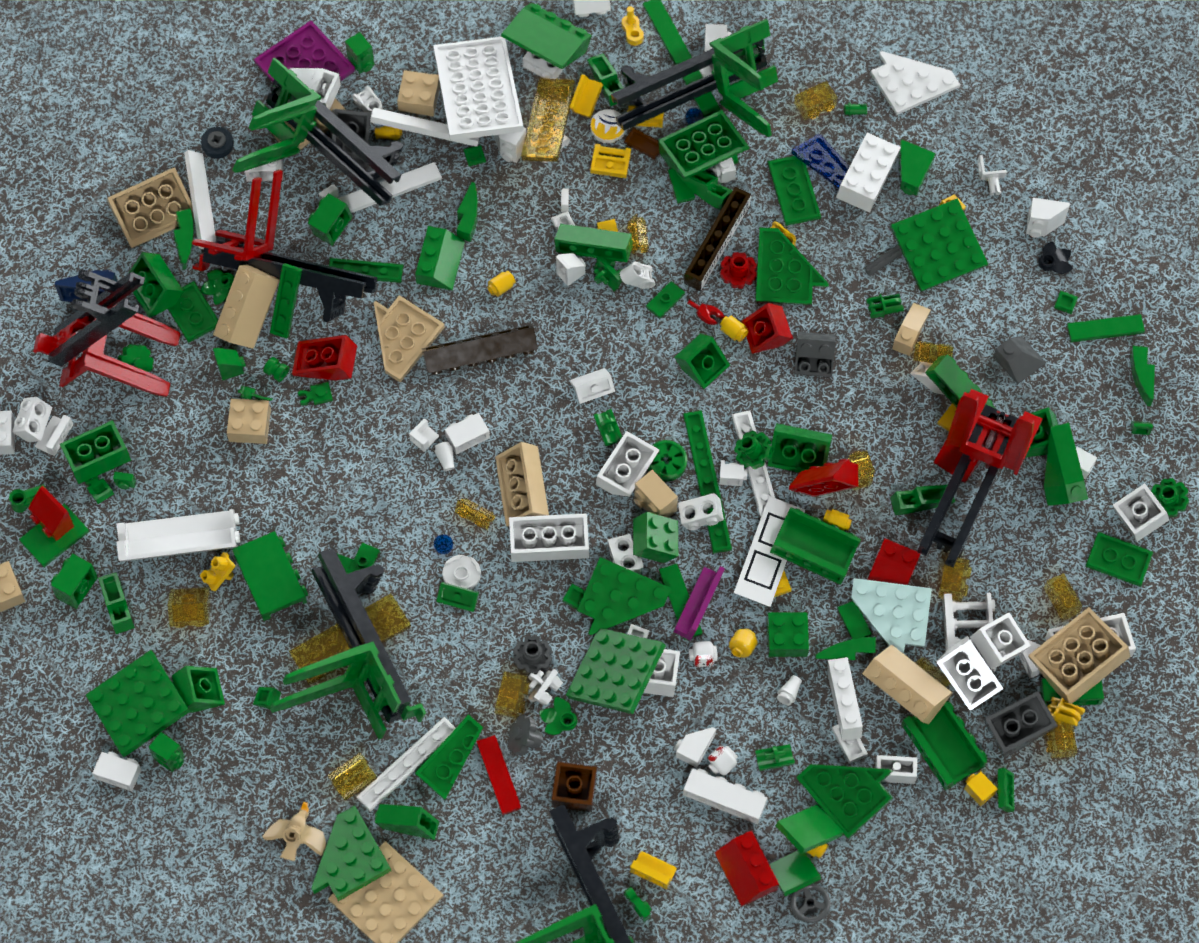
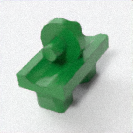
M600 255L597 257V263L593 267L596 274L594 281L597 284L603 282L613 291H616L620 283L623 282L620 277V271L623 269L616 271L614 269L615 261L606 260Z
M612 409L594 414L593 417L604 445L610 446L620 442L622 434Z
M791 744L777 747L772 746L771 748L755 751L759 771L795 764Z

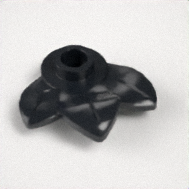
M1053 241L1049 242L1042 249L1038 265L1044 271H1054L1058 274L1068 273L1073 269L1067 263L1071 256V250L1057 249ZM1044 261H1049L1051 264H1045Z

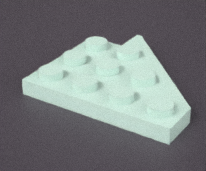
M854 578L851 599L888 646L893 645L903 654L905 645L925 647L932 588Z

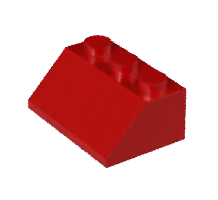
M840 459L837 463H824V466L821 467L811 466L808 470L801 471L789 485V490L817 497L858 487V464L850 462L849 459Z
M752 830L732 839L714 853L741 907L778 890L779 883Z

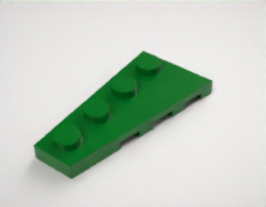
M468 714L416 771L415 775L445 800L483 727Z

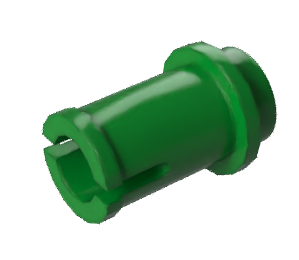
M848 102L844 104V115H848V117L851 115H867V104H851Z

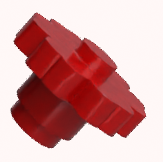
M734 252L732 257L725 256L721 262L720 277L725 284L730 283L732 288L743 289L745 284L751 285L757 277V264L754 258L747 257L744 252Z

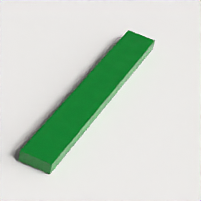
M650 0L644 2L643 7L674 64L677 65L692 58L662 1ZM698 70L682 79L688 85L703 78ZM712 92L694 99L704 118L720 111V107Z
M702 410L683 413L700 496L715 493L721 500ZM722 500L721 506L724 520L719 521L716 525H707L713 554L732 551ZM710 508L707 514H710L713 511V508Z

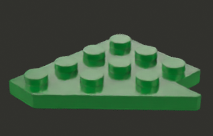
M760 227L756 302L812 305L813 287L828 288L829 283L778 228Z
M810 764L796 777L827 815L844 831L843 834L847 838H851L893 799L891 794L881 784L893 772L891 769Z
M355 805L336 817L311 888L314 894L330 886L337 900L340 901L392 871Z

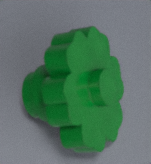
M129 344L123 348V354L119 355L117 359L147 372L153 369L154 359L150 357L151 351L144 345Z
M755 431L745 433L743 438L736 442L734 448L737 454L736 460L741 465H744V468L749 466L752 469L763 467L765 461L770 460L773 453V448L770 446V438L763 432L758 434Z
M1173 478L1162 479L1161 485L1155 484L1151 490L1167 512L1168 517H1177L1179 511L1184 512L1189 505L1188 489L1184 483H1176Z

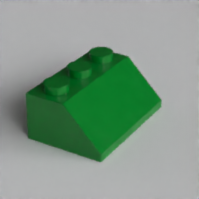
M428 226L415 273L416 284L453 291L465 241L447 229Z
M142 252L130 270L132 273L145 277L144 284L136 289L133 294L148 317L152 318L175 306L184 292L160 254Z
M776 423L771 445L773 453L771 459L768 460L767 466L799 473L808 470L811 466H824V463H827L832 434Z

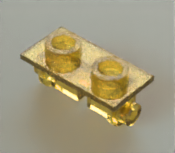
M635 213L627 223V230L632 234V254H635L637 250H640L641 253H646L649 249L648 236H641V234H647L646 221Z
M467 498L458 499L455 513L461 518L475 523L478 527L488 530L490 522H493L496 517L493 512L483 507L478 510V504Z

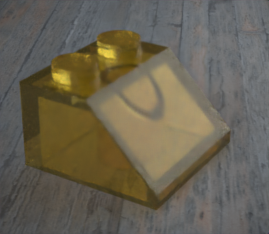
M210 587L171 589L167 604L169 626L183 628L190 625L202 627L209 624Z

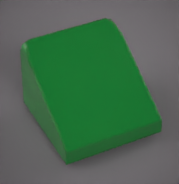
M1131 421L1132 434H1151L1153 429L1152 423Z
M259 687L253 705L270 709L272 703L279 700L281 692L273 687Z

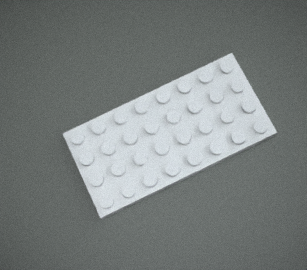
M503 37L434 45L450 141L524 131L507 45Z

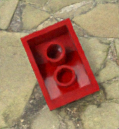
M347 335L298 341L292 375L334 381L351 379L357 345Z
M884 539L867 580L908 585L919 562L920 553Z

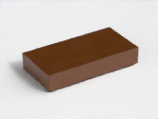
M632 128L624 140V144L655 160L659 155L658 140Z

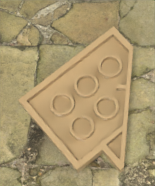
M399 295L388 309L376 301L374 302L385 373L401 383L423 355L421 348L429 347L445 328V324Z

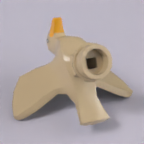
M303 802L299 813L294 815L291 820L279 819L262 836L265 840L283 838L286 842V847L280 857L290 861H295L296 851L300 844H306L320 856H323L326 848V839L323 831L306 824V819L309 815L307 802Z

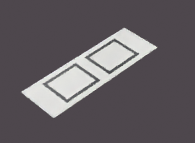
M771 496L768 497L737 582L735 594L771 607L787 560L770 553L771 548L790 507L800 509L803 512L805 509Z

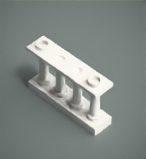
M991 593L986 594L985 602H956L952 600V594L943 595L942 607L946 651L962 640L955 637V630L957 628H982L993 622L992 611H995V600H991ZM956 610H986V620L957 621L953 617V612H956Z

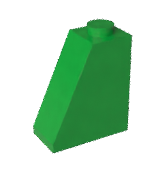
M901 140V148L899 150L900 189L907 195L917 196L934 162L936 153Z
M379 804L378 811L375 814V824L384 830L435 840L439 821L422 807Z

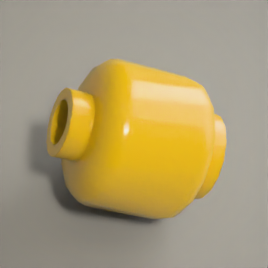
M746 628L739 629L730 639L729 648L735 657L747 658L756 648L758 640L752 630Z

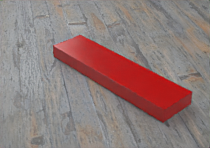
M493 735L476 741L502 815L520 810L521 805L496 736Z

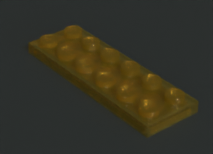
M539 79L521 153L522 161L558 162L570 112L569 107L575 90V80Z
M391 593L364 608L382 643L411 628L410 622ZM338 624L291 649L289 654L298 669L347 651L350 648ZM335 670L305 680L310 685Z

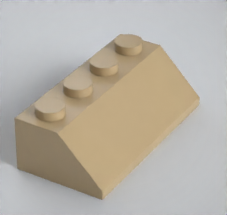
M248 264L240 265L213 335L229 343L253 349L280 279Z
M520 442L497 455L495 458L506 526H510L509 517L549 515L538 446Z
M890 645L877 655L862 673L926 724L932 721L952 695L949 689L893 645Z

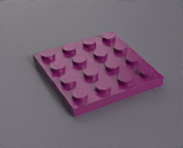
M312 20L254 59V63L272 83L274 78L267 72L273 58L280 61L288 70L290 68H322L338 73L340 82L355 72V67Z

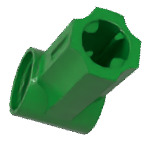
M42 484L27 490H13L9 495L13 511L17 513L24 512L30 506L41 486L45 487V485ZM17 500H23L20 503H15V501Z

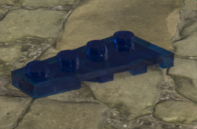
M821 134L798 145L791 151L792 155L837 188H840L849 165Z

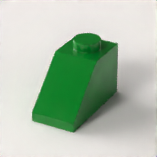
M213 348L222 381L244 374L243 367H246L243 356L239 357L237 350Z

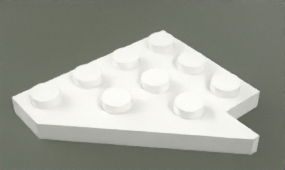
M880 51L879 56L885 65L871 70L870 73L896 115L960 88V83L951 70Z

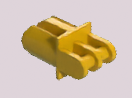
M1052 697V703L1047 708L1058 724L1064 722L1077 726L1081 719L1080 715L1084 714L1085 709L1065 702L1064 698Z

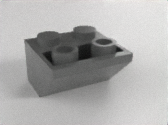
M798 332L794 374L832 377L836 343L835 334Z

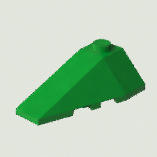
M1070 423L1050 426L1043 485L1047 505L1070 504L1088 500Z

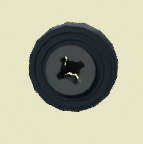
M212 127L202 135V150L211 158H224L233 150V136L223 127Z

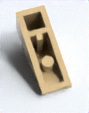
M913 303L895 337L893 350L908 356L911 355L931 309Z

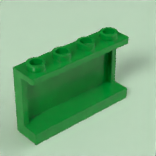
M790 507L770 553L841 585L861 539L853 533H847L835 525H829L821 521L818 517H812L800 509Z
M276 531L232 549L263 621L270 619L271 614L301 601L303 604L307 603V590L304 585L300 586L298 581L301 579L297 569L293 570L291 555L289 552L285 553L283 547H286L282 536H277Z
M948 700L929 724L923 723L915 716L912 718L910 716L906 717L901 724L945 791L968 778L973 773L983 769L987 764L985 752L982 749L979 750L975 744L974 736L971 733L968 734L964 728L963 720L955 715L953 712L954 708Z

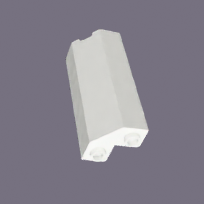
M234 509L133 523H116L118 541L116 543L118 560L120 562L236 548L237 543H240V534L236 529V525H239V515L235 513Z

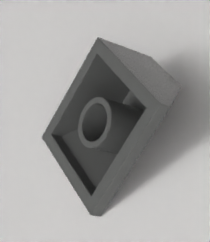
M1022 336L1009 338L995 349L993 356L1017 384L1046 364L1042 357Z

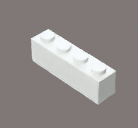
M848 657L828 660L827 673L841 739L844 741L862 738L863 726Z
M692 768L683 790V795L755 824L759 823L767 803V797L763 793L749 791L745 786L738 783L731 784L720 776L713 777L708 775V772L703 769L695 770Z

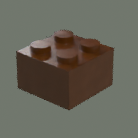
M557 762L552 793V807L557 808L565 805L566 809L592 812L597 767Z

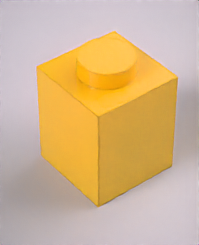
M981 771L977 775L973 773L965 781V791L980 806L996 794L997 787Z

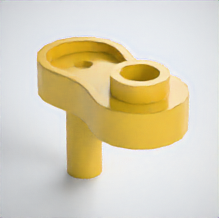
M629 6L627 7V15L622 18V29L626 33L627 43L637 46L643 43L644 32L639 26L638 17L634 15V8Z

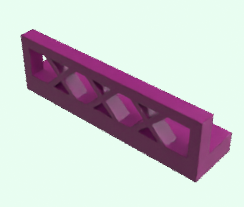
M720 566L717 572L703 567L676 624L674 633L691 641L725 570L724 567Z

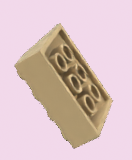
M175 167L106 199L131 249L177 228V211L191 209L194 220L192 202Z
M1088 607L1030 653L1028 657L1057 694L1064 698L1065 702L1072 704L1129 659L1130 652L1129 647Z

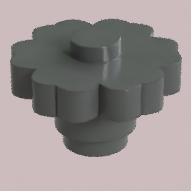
M527 636L524 642L518 641L513 649L515 656L513 659L514 665L518 671H526L528 676L530 673L537 675L539 670H548L549 665L552 663L551 646L546 640L540 641L538 636Z
M523 714L518 716L516 723L511 725L508 733L510 738L507 743L509 751L522 756L528 752V748L534 749L541 746L543 734L537 730L535 719Z

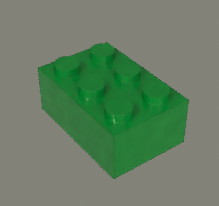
M113 420L60 443L64 456L78 484L131 461L128 450Z

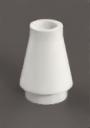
M442 442L435 445L436 450L434 452L443 470L455 469L453 446L450 445V442Z
M792 675L777 692V699L784 705L794 703L802 680Z

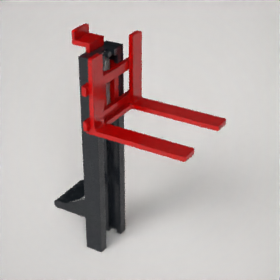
M279 169L273 173L265 240L255 238L262 178H254L251 186L246 235L218 230L215 231V236L232 240L228 242L218 241L216 243L201 239L193 240L192 245L204 247V252L200 255L199 263L192 265V269L204 271L209 269L210 264L238 270L240 265L248 264L280 279L283 264L286 263L301 268L300 285L317 288L324 307V322H329L344 314L346 295L362 299L365 297L364 292L374 293L376 291L377 277L268 252L273 250L283 170Z

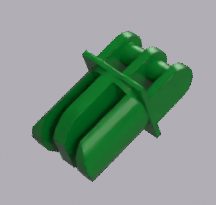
M900 293L888 296L880 294L879 296L866 299V303L869 304L868 310L871 311L870 318H884L888 314L903 312L904 307L901 305Z

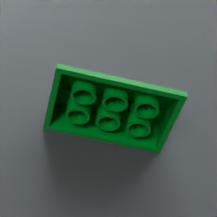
M530 3L512 20L502 32L501 37L563 69L586 53L592 35L587 33L585 29L572 25L570 21L557 17L555 13L542 9L540 5Z
M723 110L658 140L659 154L667 165L684 179L749 149V145Z

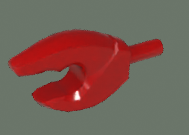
M691 300L687 303L697 309V316L706 324L717 325V322L710 315H715L722 320L726 317L715 306L703 303L699 306Z

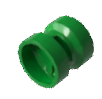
M271 357L265 364L263 372L269 376L272 375L276 381L281 382L288 374L290 367L284 363H279L277 358Z

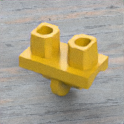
M223 552L220 557L215 556L211 560L212 567L209 570H203L200 574L202 581L208 584L212 591H216L225 579L231 580L234 577L232 571L236 566L226 552Z

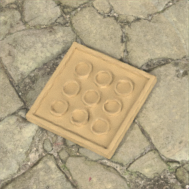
M385 841L379 848L392 871L340 901L337 900L334 893L328 900L373 943H399L444 895Z

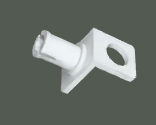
M979 155L977 165L980 180L988 181L990 196H993L994 193L1000 195L999 179L1005 178L1007 171L985 172L983 155Z

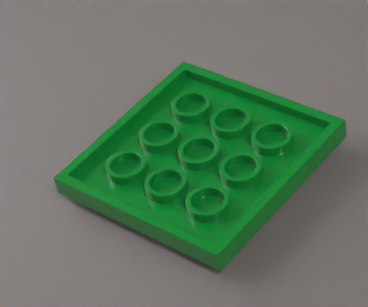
M958 198L893 223L890 226L921 292L988 265Z
M602 628L595 634L566 696L572 700L633 714L666 645L661 641Z
M152 650L86 694V697L123 757H126L191 712Z

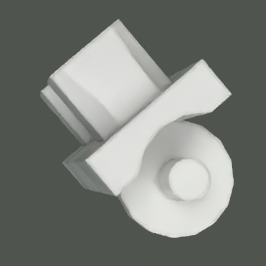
M552 669V671L548 670L545 675L540 670L537 675L530 673L528 678L531 683L528 687L534 690L528 699L532 702L537 701L544 706L548 705L552 699V696L546 692L548 686L557 691L563 684L562 680L557 676L558 671Z

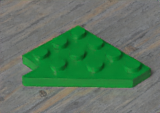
M599 557L576 611L594 618L588 632L589 635H593L602 628L608 629L663 607L672 588Z

